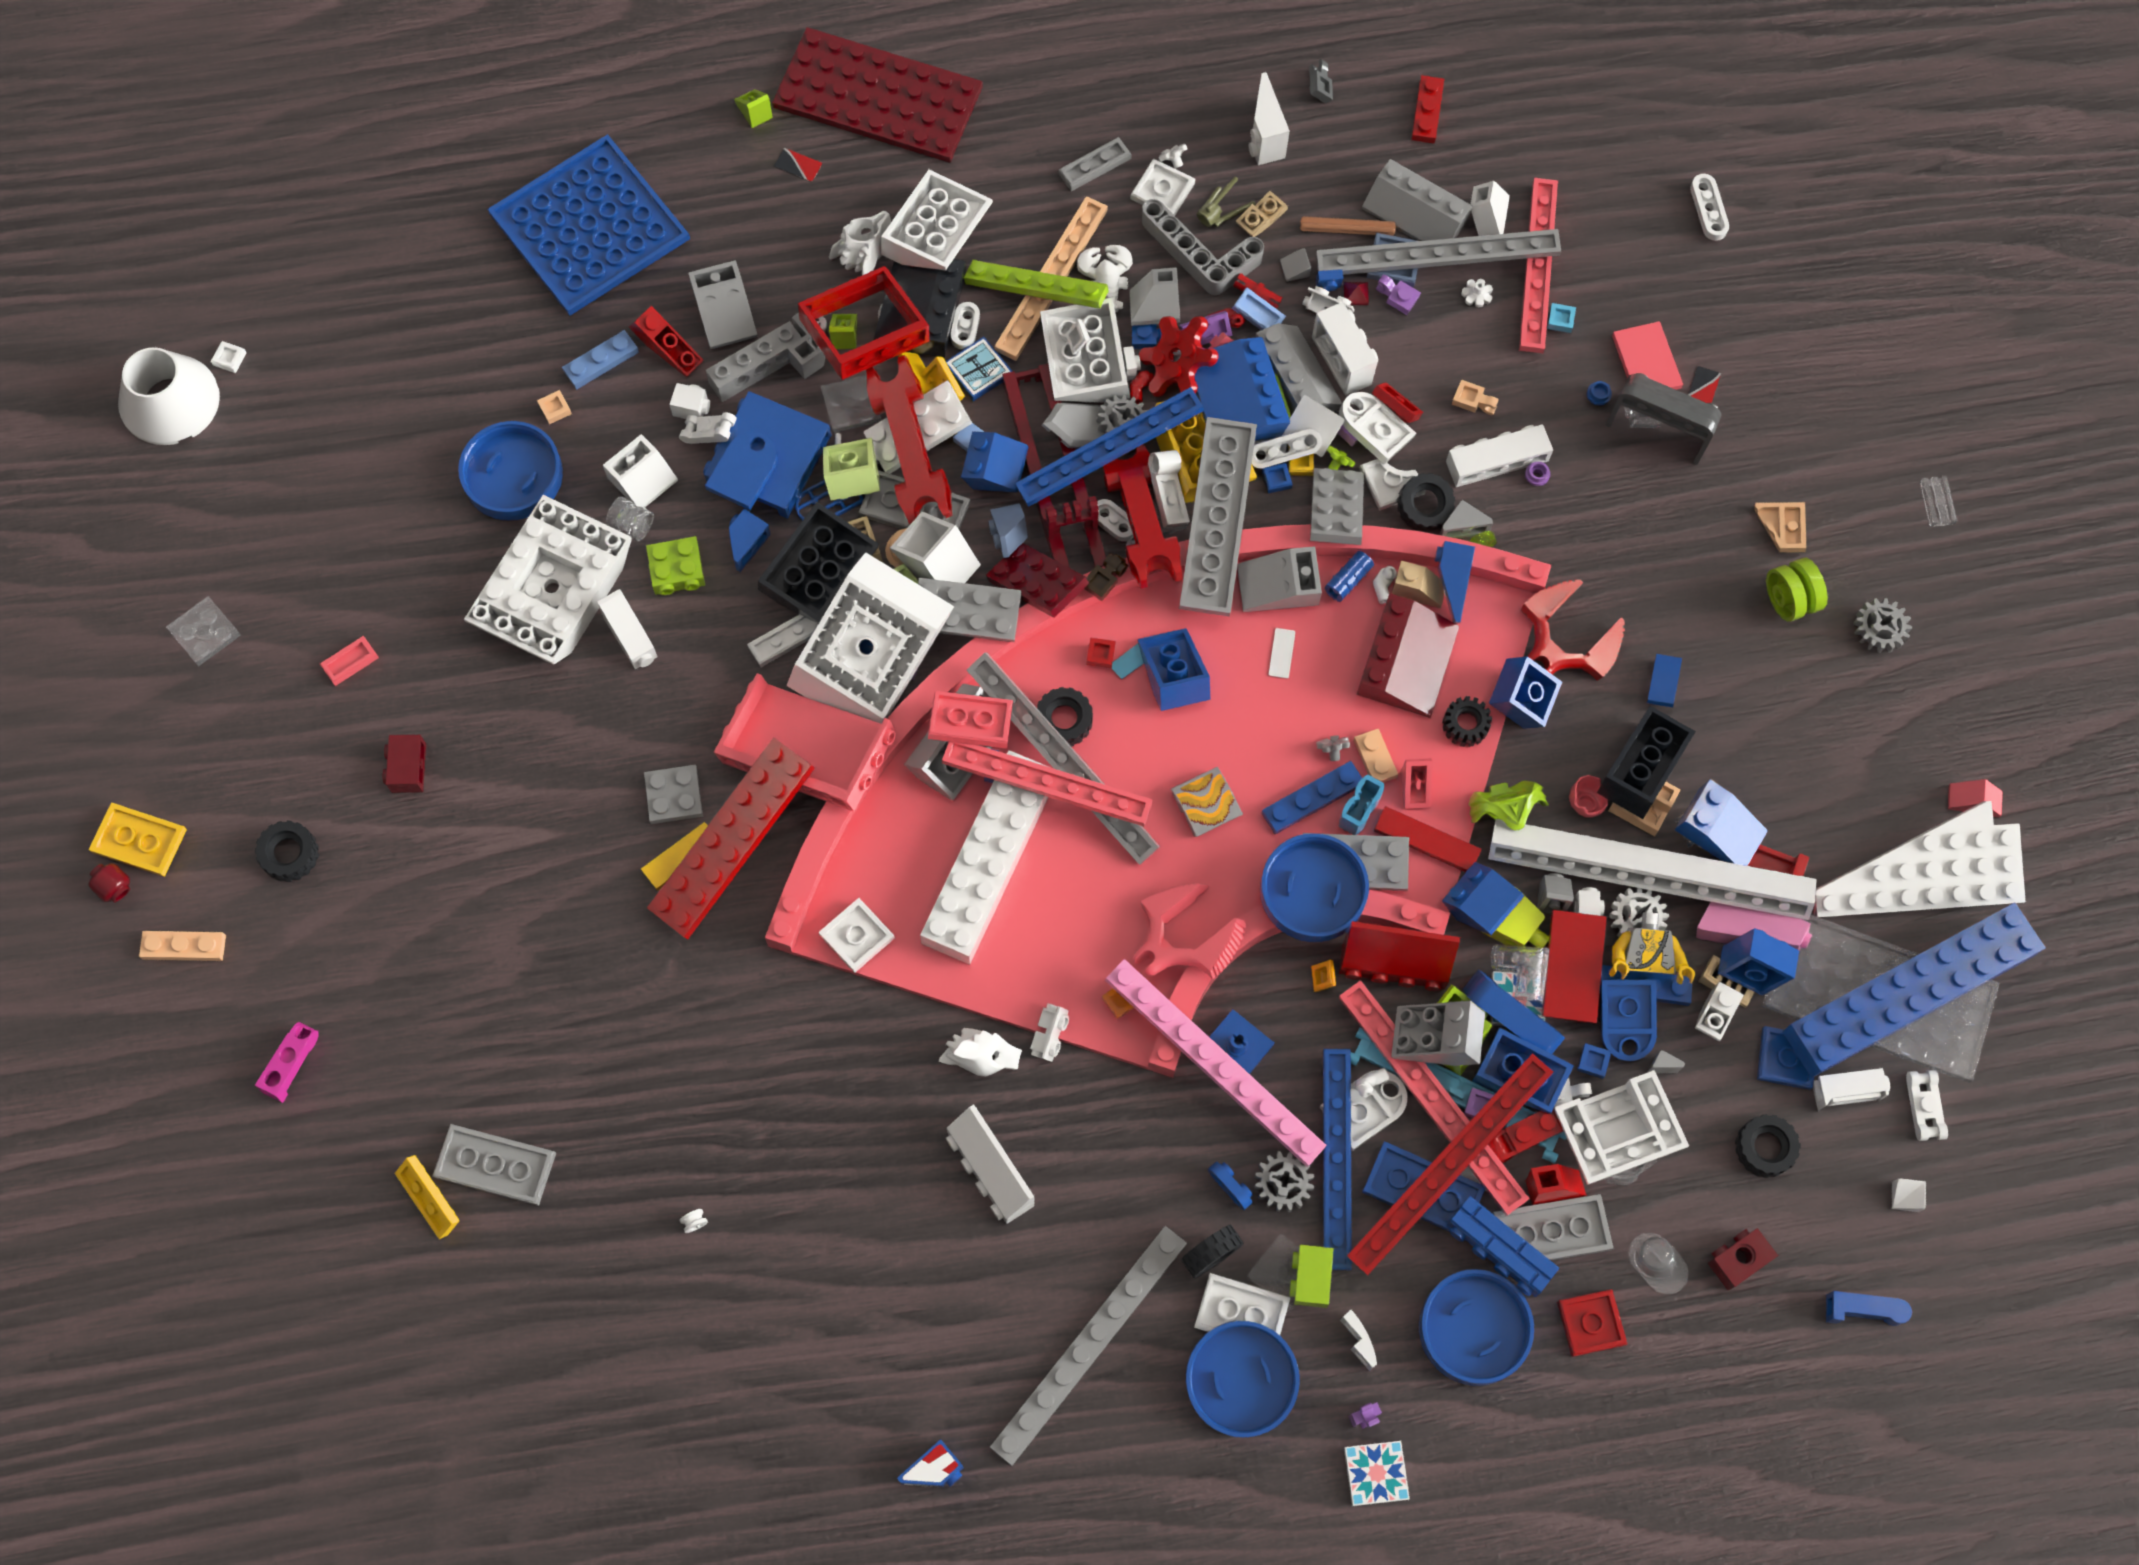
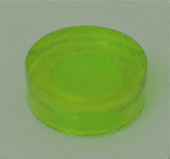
M1491 531L1478 533L1470 539V542L1488 547H1493L1497 543L1495 534Z

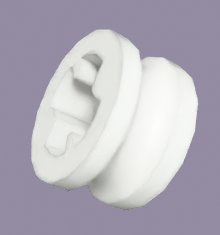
M702 1209L692 1211L680 1218L681 1224H685V1233L700 1229L708 1223L707 1219L702 1217L704 1213Z

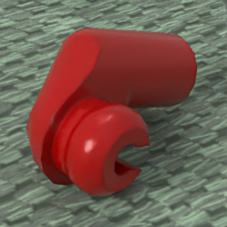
M1147 370L1141 371L1130 383V400L1135 397L1137 405L1143 403L1142 389L1145 386H1149L1154 378L1153 373H1149Z

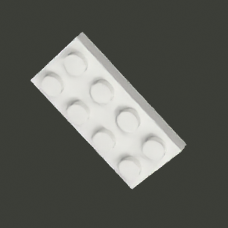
M948 380L924 394V399L913 402L927 451L972 424L971 419ZM887 418L863 432L867 439L872 438L875 455L886 473L890 474L901 467Z

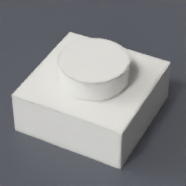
M1133 346L1123 347L1127 381L1133 380L1136 377L1137 370H1141L1139 355L1134 354Z

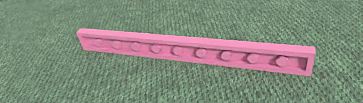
M1125 959L1105 979L1113 989L1306 1167L1327 1146Z

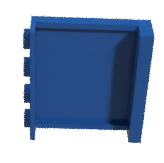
M748 391L745 399L742 398L738 403L735 416L736 422L733 427H730L729 432L731 434L728 441L717 442L715 455L711 461L709 460L706 463L703 474L707 482L728 445L736 436L750 431L765 434L773 441L778 460L757 501L776 508L780 516L788 519L797 498L802 493L823 453V447H826L832 436L830 425ZM760 441L752 444L751 449L760 451L764 448L765 444Z

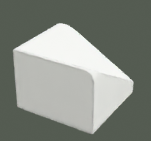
M1896 1179L1892 1182V1209L1920 1212L1925 1209V1181Z

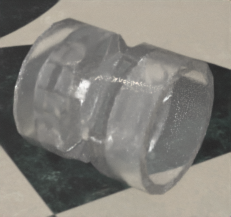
M621 496L610 507L606 517V524L620 532L625 530L626 535L636 541H641L652 526L654 513L642 506L636 507L634 502Z

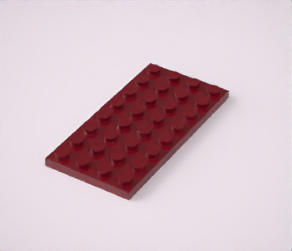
M807 27L772 104L773 108L950 163L982 90L983 81Z

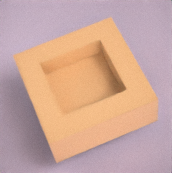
M560 390L537 400L549 425L572 414Z

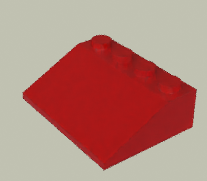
M1352 921L1342 943L1339 974H1344L1346 978L1353 980L1365 977L1372 978V981L1375 983L1385 984L1388 981L1398 982V985L1410 988L1414 987V985L1425 986V989L1429 991H1441L1449 983L1460 937Z

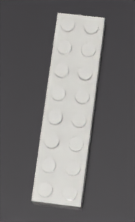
M1010 750L1007 752L1008 755L1043 765ZM994 780L920 934L921 944L964 963L971 964L1048 800L1047 796Z

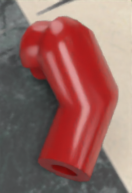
M1230 308L1207 315L1226 311L1232 328H1239L1244 323L1243 316Z

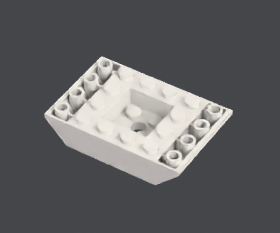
M542 495L465 616L464 621L554 665L572 653L599 609L597 601L608 595L624 568L632 538ZM551 583L559 585L558 590L554 593L546 592V587Z
M865 552L847 575L796 661L787 686L806 698L882 724L884 718H888L954 606ZM864 639H868L873 643V651L868 655L860 650V643Z

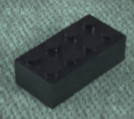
M1649 706L1597 793L1639 818L1644 819L1696 731L1656 708Z

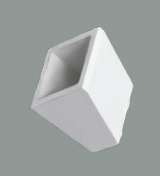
M921 512L890 547L892 552L918 579L927 578L966 583L981 565L956 525L925 512Z

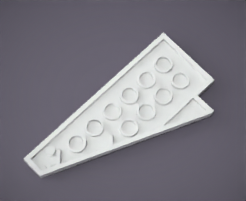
M1983 801L1816 888L1815 904L1813 907L1814 917L2024 903L2025 890L2020 824L1994 825L1992 801Z

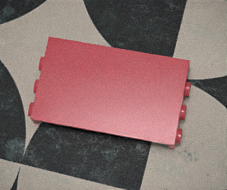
M757 673L753 681L748 684L746 694L741 703L736 706L734 716L729 725L724 728L722 738L714 750V754L723 764L748 772L774 737L815 767L799 789V792L854 812L864 792L870 788L876 769L882 765L888 746L894 742L896 729L887 718H884L882 724L769 685L763 676Z

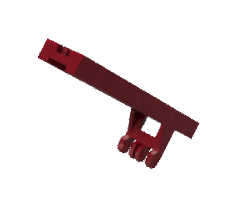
M1049 364L1039 365L1036 369L1019 373L1013 371L1002 374L1003 386L1018 440L1029 446L1025 460L1028 476L1042 469L1021 397L1019 389L1020 380L1024 379L1026 383L1030 382L1031 378L1034 377L1036 382L1042 381L1050 411L1052 412L1055 405L1062 402L1054 400ZM1058 436L1063 456L1075 451V448L1065 446L1061 442L1062 439ZM1083 477L1071 483L1076 498L1075 501H1072L1073 512H1071L1069 502L1063 503L1062 507L1064 514L1057 516L1050 496L1036 503L1052 559L1069 567L1060 535V527L1082 522L1094 565L1096 567L1098 564L1100 567H1103L1106 555L1098 531V502L1096 496H1088Z

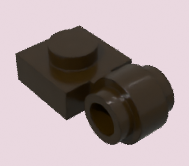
M1110 553L1103 562L1105 569L1097 564L1086 577L1089 584L1084 589L1101 601L1105 599L1118 583V579L1115 576L1121 577L1128 568L1126 560L1118 554Z

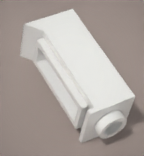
M1883 1068L1819 1076L1813 1085L1817 1109L1820 1111L1826 1105L1834 1106L1877 1099L1880 1101L1889 1095V1079L1884 1075Z

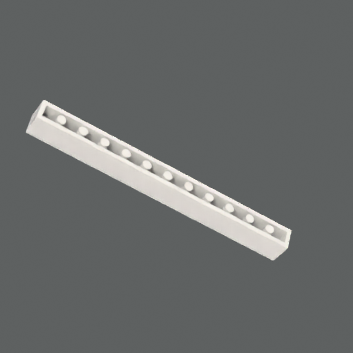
M1499 819L1495 821L1488 857L1490 860L1809 920L1815 904L1817 879L1526 824L1520 830H1512L1504 821Z

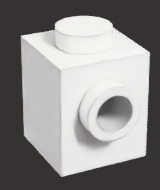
M676 383L669 405L672 415L683 419H686L688 415L703 417L704 414L707 415L709 412L710 400L707 398L706 390L700 386Z

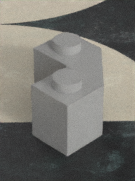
M799 313L792 317L794 328L802 338L789 346L787 350L790 363L806 379L824 366L826 357L799 320ZM823 316L815 319L826 336L829 337L826 319Z

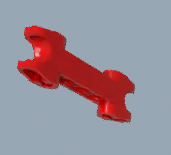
M905 355L898 357V374L893 380L888 382L881 381L877 370H874L873 367L866 369L867 393L872 409L876 415L883 413L887 415L905 482L894 485L898 504L902 508L909 525L917 518L922 507L928 502H936L945 518L953 516L951 490L946 474L942 468L932 472L913 404V402L924 399L920 381L916 377L908 358Z
M1143 444L1136 448V454L1128 460L1117 458L1103 466L1104 483L1107 492L1120 490L1135 544L1125 546L1126 557L1130 572L1141 589L1148 587L1147 575L1156 569L1168 571L1175 582L1182 581L1180 546L1176 536L1163 537L1148 485L1152 484L1148 466L1150 453Z

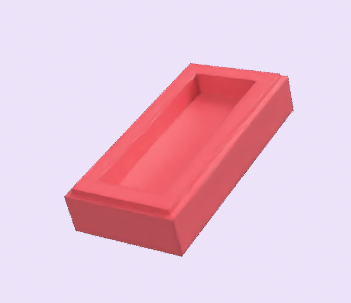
M362 636L321 662L320 665L333 684L337 686L379 657L366 638Z

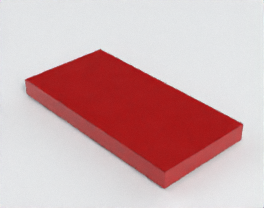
M1552 910L1541 1017L1597 1023L1606 916Z

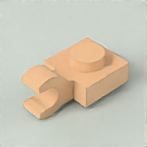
M1461 380L1452 405L1474 413L1477 407H1479L1483 412L1494 415L1499 399L1484 395V387Z

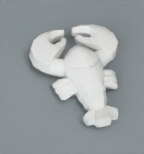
M1120 245L1106 246L1105 252H1109L1106 255L1110 261L1103 260L1097 268H1094L1100 260L1101 254H1097L1100 253V248L1093 247L1084 250L1077 260L1078 271L1084 276L1095 279L1093 282L1107 284L1109 291L1105 299L1113 298L1115 312L1123 309V302L1117 300L1118 289L1126 290L1128 288V278L1120 277V275L1129 270L1133 264L1131 253L1127 248Z

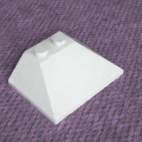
M1655 1070L1629 1079L1623 1086L1581 1101L1578 1098L1554 1107V1111L1587 1185L1689 1147Z

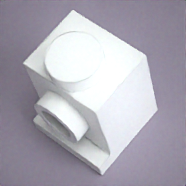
M1592 887L1579 890L1574 897V913L1603 916L1604 900H1600V891Z

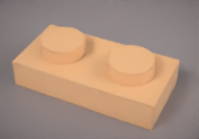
M1379 728L1354 737L1353 741L1368 775L1383 783L1398 777V772Z

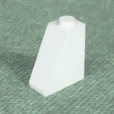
M618 589L597 601L605 622L633 667L637 669L650 665L657 658L656 651L621 590Z

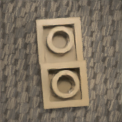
M1269 191L1255 206L1252 204L1236 220V223L1251 237H1255L1273 224L1288 207L1275 194Z

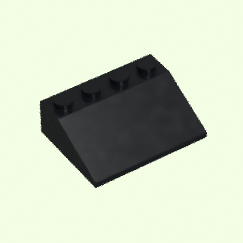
M953 259L946 270L902 265L894 261L891 271L892 276L929 324V342L911 349L909 352L943 357L945 359L955 310L959 304L964 284L966 261ZM886 293L873 341L908 326V323Z
M816 502L758 580V590L778 604L819 624L853 567L865 552L873 556L880 544Z

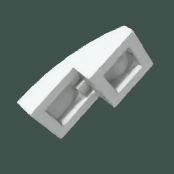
M1350 1310L1340 1321L1358 1341L1351 1348L1352 1352L1370 1371L1377 1365L1373 1345L1364 1326L1355 1313Z

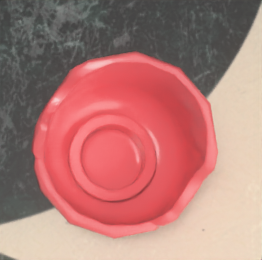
M1591 775L1582 776L1570 789V804L1579 815L1593 818L1601 815L1608 806V799L1597 793L1601 786L1600 778Z

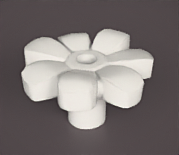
M1186 144L1175 145L1170 150L1166 149L1161 152L1159 156L1160 162L1171 160L1174 168L1182 166L1183 163L1180 156L1184 150H1187Z
M1473 279L1467 281V288L1464 287L1461 295L1466 297L1465 303L1471 306L1475 302L1476 307H1483L1484 303L1489 304L1491 302L1492 296L1490 294L1493 291L1491 285L1485 286L1483 279H1478L1476 283Z

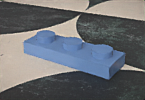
M623 330L566 364L562 369L577 390L639 353V350L627 332Z

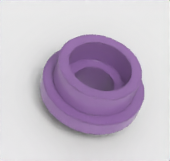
M1534 462L1526 468L1525 478L1531 485L1542 486L1548 482L1550 470L1545 463ZM1533 473H1539L1541 477H1536Z

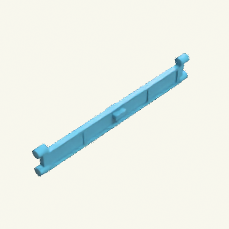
M1359 1028L1355 1037L1361 1039L1355 1053L1351 1052V1064L1356 1066L1359 1059L1362 1058L1397 1075L1364 1030ZM1424 1062L1455 1103L1463 1109L1466 1108L1472 1088L1496 1094L1435 1063ZM1522 1107L1503 1128L1505 1129L1535 1114V1112ZM1564 1132L1538 1144V1146L1545 1149L1542 1155L1543 1159L1555 1164L1559 1154L1553 1152V1149L1559 1138L1566 1140Z

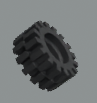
M1465 696L1464 700L1460 697L1456 699V702L1453 701L1449 705L1442 723H1444L1443 731H1447L1446 737L1448 739L1450 737L1453 738L1452 743L1456 744L1459 741L1461 742L1460 746L1465 747V744L1468 743L1469 747L1474 746L1475 742L1479 744L1482 739H1485L1491 727L1492 716H1489L1491 711L1489 708L1485 709L1486 704L1483 701L1479 704L1477 703L1478 698L1474 697L1473 701H1471L1470 696ZM1464 713L1473 715L1477 721V726L1471 730L1461 728L1457 721L1458 716Z

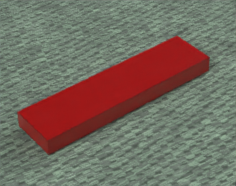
M1387 806L1384 807L1374 829L1375 832L1383 836L1409 837L1410 848L1464 872L1477 861L1482 850Z

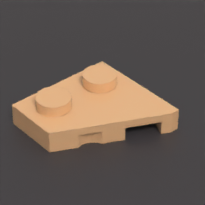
M1805 502L1755 503V512L1779 552L1806 551Z

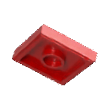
M1612 1289L1557 1302L1572 1357L1628 1345Z

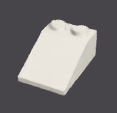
M1266 72L1261 75L1254 125L1250 131L1252 140L1249 143V152L1252 157L1256 158L1258 165L1285 158L1290 132Z

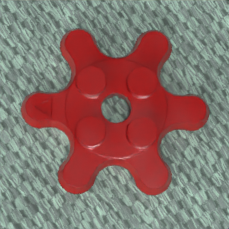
M1165 316L1159 321L1161 330L1159 343L1153 348L1146 347L1139 352L1141 363L1147 366L1154 365L1156 369L1155 376L1149 384V391L1153 396L1161 397L1171 384L1176 383L1179 385L1180 392L1191 387L1196 394L1198 390V385L1195 381L1196 371L1202 366L1211 367L1215 365L1219 358V354L1215 349H1206L1201 345V337L1208 328V321L1202 316L1192 318L1185 329L1180 330L1174 317ZM1180 350L1181 356L1178 361L1174 362L1173 352Z

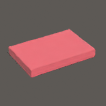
M1660 321L1613 332L1612 338L1627 379L1631 374L1642 373L1648 378L1675 390L1682 388L1683 382Z
M934 691L928 739L1007 749L1013 700Z

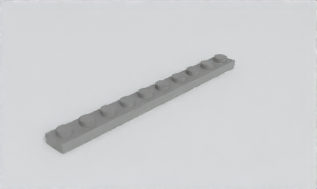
M1558 229L1317 250L1316 260L1318 271L1342 269L1343 275L1560 256L1561 245Z
M985 652L967 669V672L991 698L1013 700L1011 721L1054 769L1104 784L988 653ZM1092 811L1139 865L1160 847L1142 826Z
M1166 1226L1161 1230L993 1442L990 1448L1007 1463L1013 1466L1187 1245L1183 1239Z

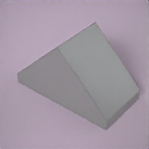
M1462 500L1443 525L1440 535L1451 538H1464L1489 534L1493 521L1492 518Z

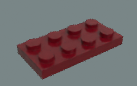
M1024 543L1009 557H1005L986 574L988 581L999 588L1021 590V600L1053 618L1089 584L1084 575Z

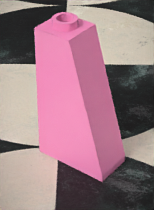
M1710 902L1697 927L1696 938L1728 944L1756 928L1780 941L1788 943L1789 946L1800 951L1801 947L1807 948L1812 934L1809 933L1811 923L1799 918Z

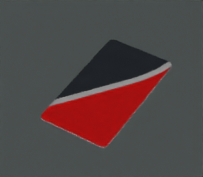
M784 148L774 166L806 180L813 181L822 163Z
M1698 366L1688 395L1705 403H1712L1721 373Z

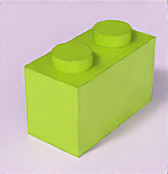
M1300 1245L1299 1251L1293 1252L1292 1269H1297L1296 1280H1291L1289 1297H1294V1305L1328 1308L1334 1248Z

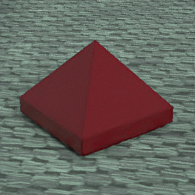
M1344 282V298L1351 301L1350 305H1369L1368 282Z

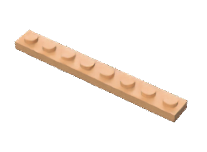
M1086 196L1040 272L1068 277L1080 254L1107 213L1108 206ZM1025 295L995 344L996 352L1017 361L1041 321L1040 311L1048 310L1053 300Z

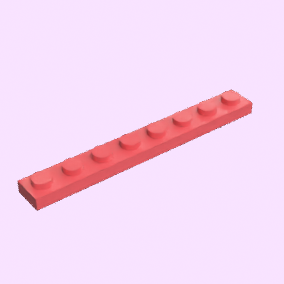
M1534 178L1532 183L1529 231L1554 229L1557 180ZM1552 256L1526 258L1519 351L1544 353Z
M948 742L942 759V764L1143 827L1152 805L1153 799L979 745Z

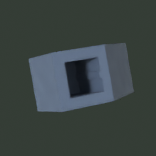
M1020 503L990 510L992 520H988L989 531L993 535L995 548H1000L1003 558L1009 557L1028 538L1025 516Z

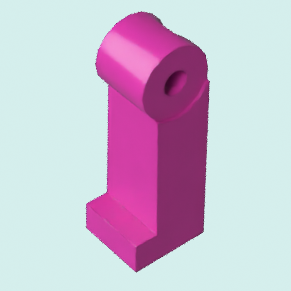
M301 1022L293 1026L255 1084L261 1093L281 1103L284 1102L288 1095L287 1089L306 1056L317 1042L319 1035L317 1030Z

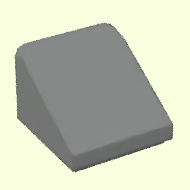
M1305 248L1280 259L1286 282L1310 277L1311 266Z
M1662 1050L1654 1057L1647 1073L1654 1070L1655 1073H1678L1685 1066V1063Z

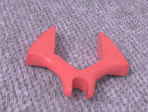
M1192 883L1191 885L1176 886L1175 889L1170 888L1169 891L1159 892L1160 894L1156 893L1154 896L1151 895L1149 898L1146 897L1145 900L1140 901L1142 909L1148 915L1150 927L1146 942L1135 952L1133 960L1136 964H1140L1148 958L1154 959L1145 970V974L1148 976H1154L1170 966L1189 965L1201 969L1214 979L1215 975L1218 976L1219 972L1221 973L1223 968L1225 969L1230 960L1233 959L1232 956L1235 955V951L1238 949L1237 946L1241 944L1240 941L1244 938L1242 935H1245L1243 930L1246 928L1245 921L1234 918L1196 950L1173 948L1163 938L1164 923L1170 922L1195 902L1196 898L1209 888V885Z

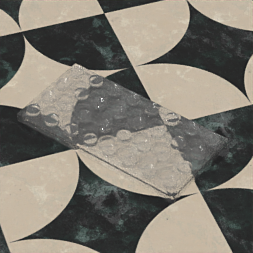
M1810 915L1809 920H1802L1811 923L1809 933L1812 934V938L1807 948L1801 947L1799 951L1795 978L1766 993L1762 1007L1799 1020L1919 954ZM1990 980L1870 1047L1970 1083L1974 1080L2000 983Z

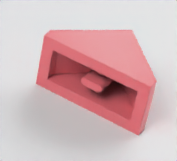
M1432 758L1405 759L1400 772L1404 808H1431Z
M1986 779L1951 783L1948 793V809L1964 812L1983 801H1992L1993 817L2000 818L2003 792Z

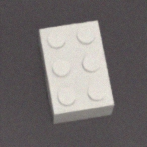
M1341 302L1316 313L1312 339L1345 396L1371 386L1378 356L1373 348L1370 349L1367 344L1364 331L1357 327L1353 312L1350 309L1347 310L1345 304Z

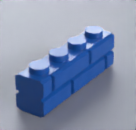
M1471 1196L1468 1197L1447 1224L1451 1228L1449 1232L1454 1238L1460 1242L1466 1240L1473 1246L1471 1250L1475 1255L1483 1260L1488 1258L1495 1264L1494 1269L1505 1278H1508V1276L1513 1278L1518 1283L1516 1287L1527 1296L1531 1294L1535 1297L1538 1296L1559 1270L1557 1265Z

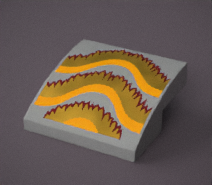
M1218 767L1171 788L1181 813H1184L1194 837L1200 836L1243 815L1227 781Z

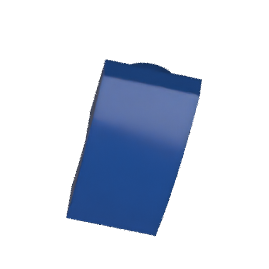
M1656 654L1647 703L1673 708L1682 658Z

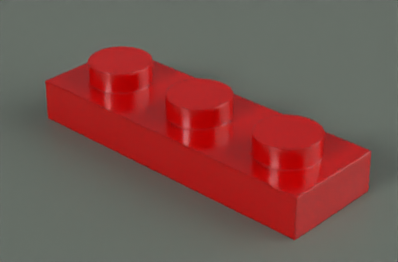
M1421 75L1411 140L1435 144L1444 78Z

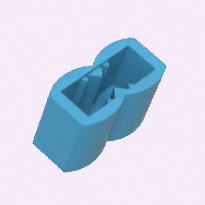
M1370 775L1364 776L1357 784L1353 797L1347 801L1339 819V827L1352 835L1359 834L1364 829L1370 813L1375 810L1384 790V783Z

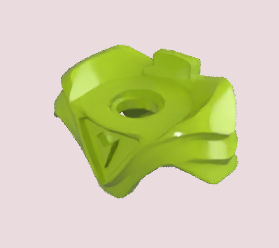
M1523 780L1511 787H1508V784L1504 782L1490 786V792H1474L1469 801V806L1471 807L1470 816L1472 817L1471 823H1476L1484 814H1488L1495 820L1504 821L1510 829L1520 830L1524 828L1534 804L1549 805L1545 794L1542 792L1543 787L1536 782Z

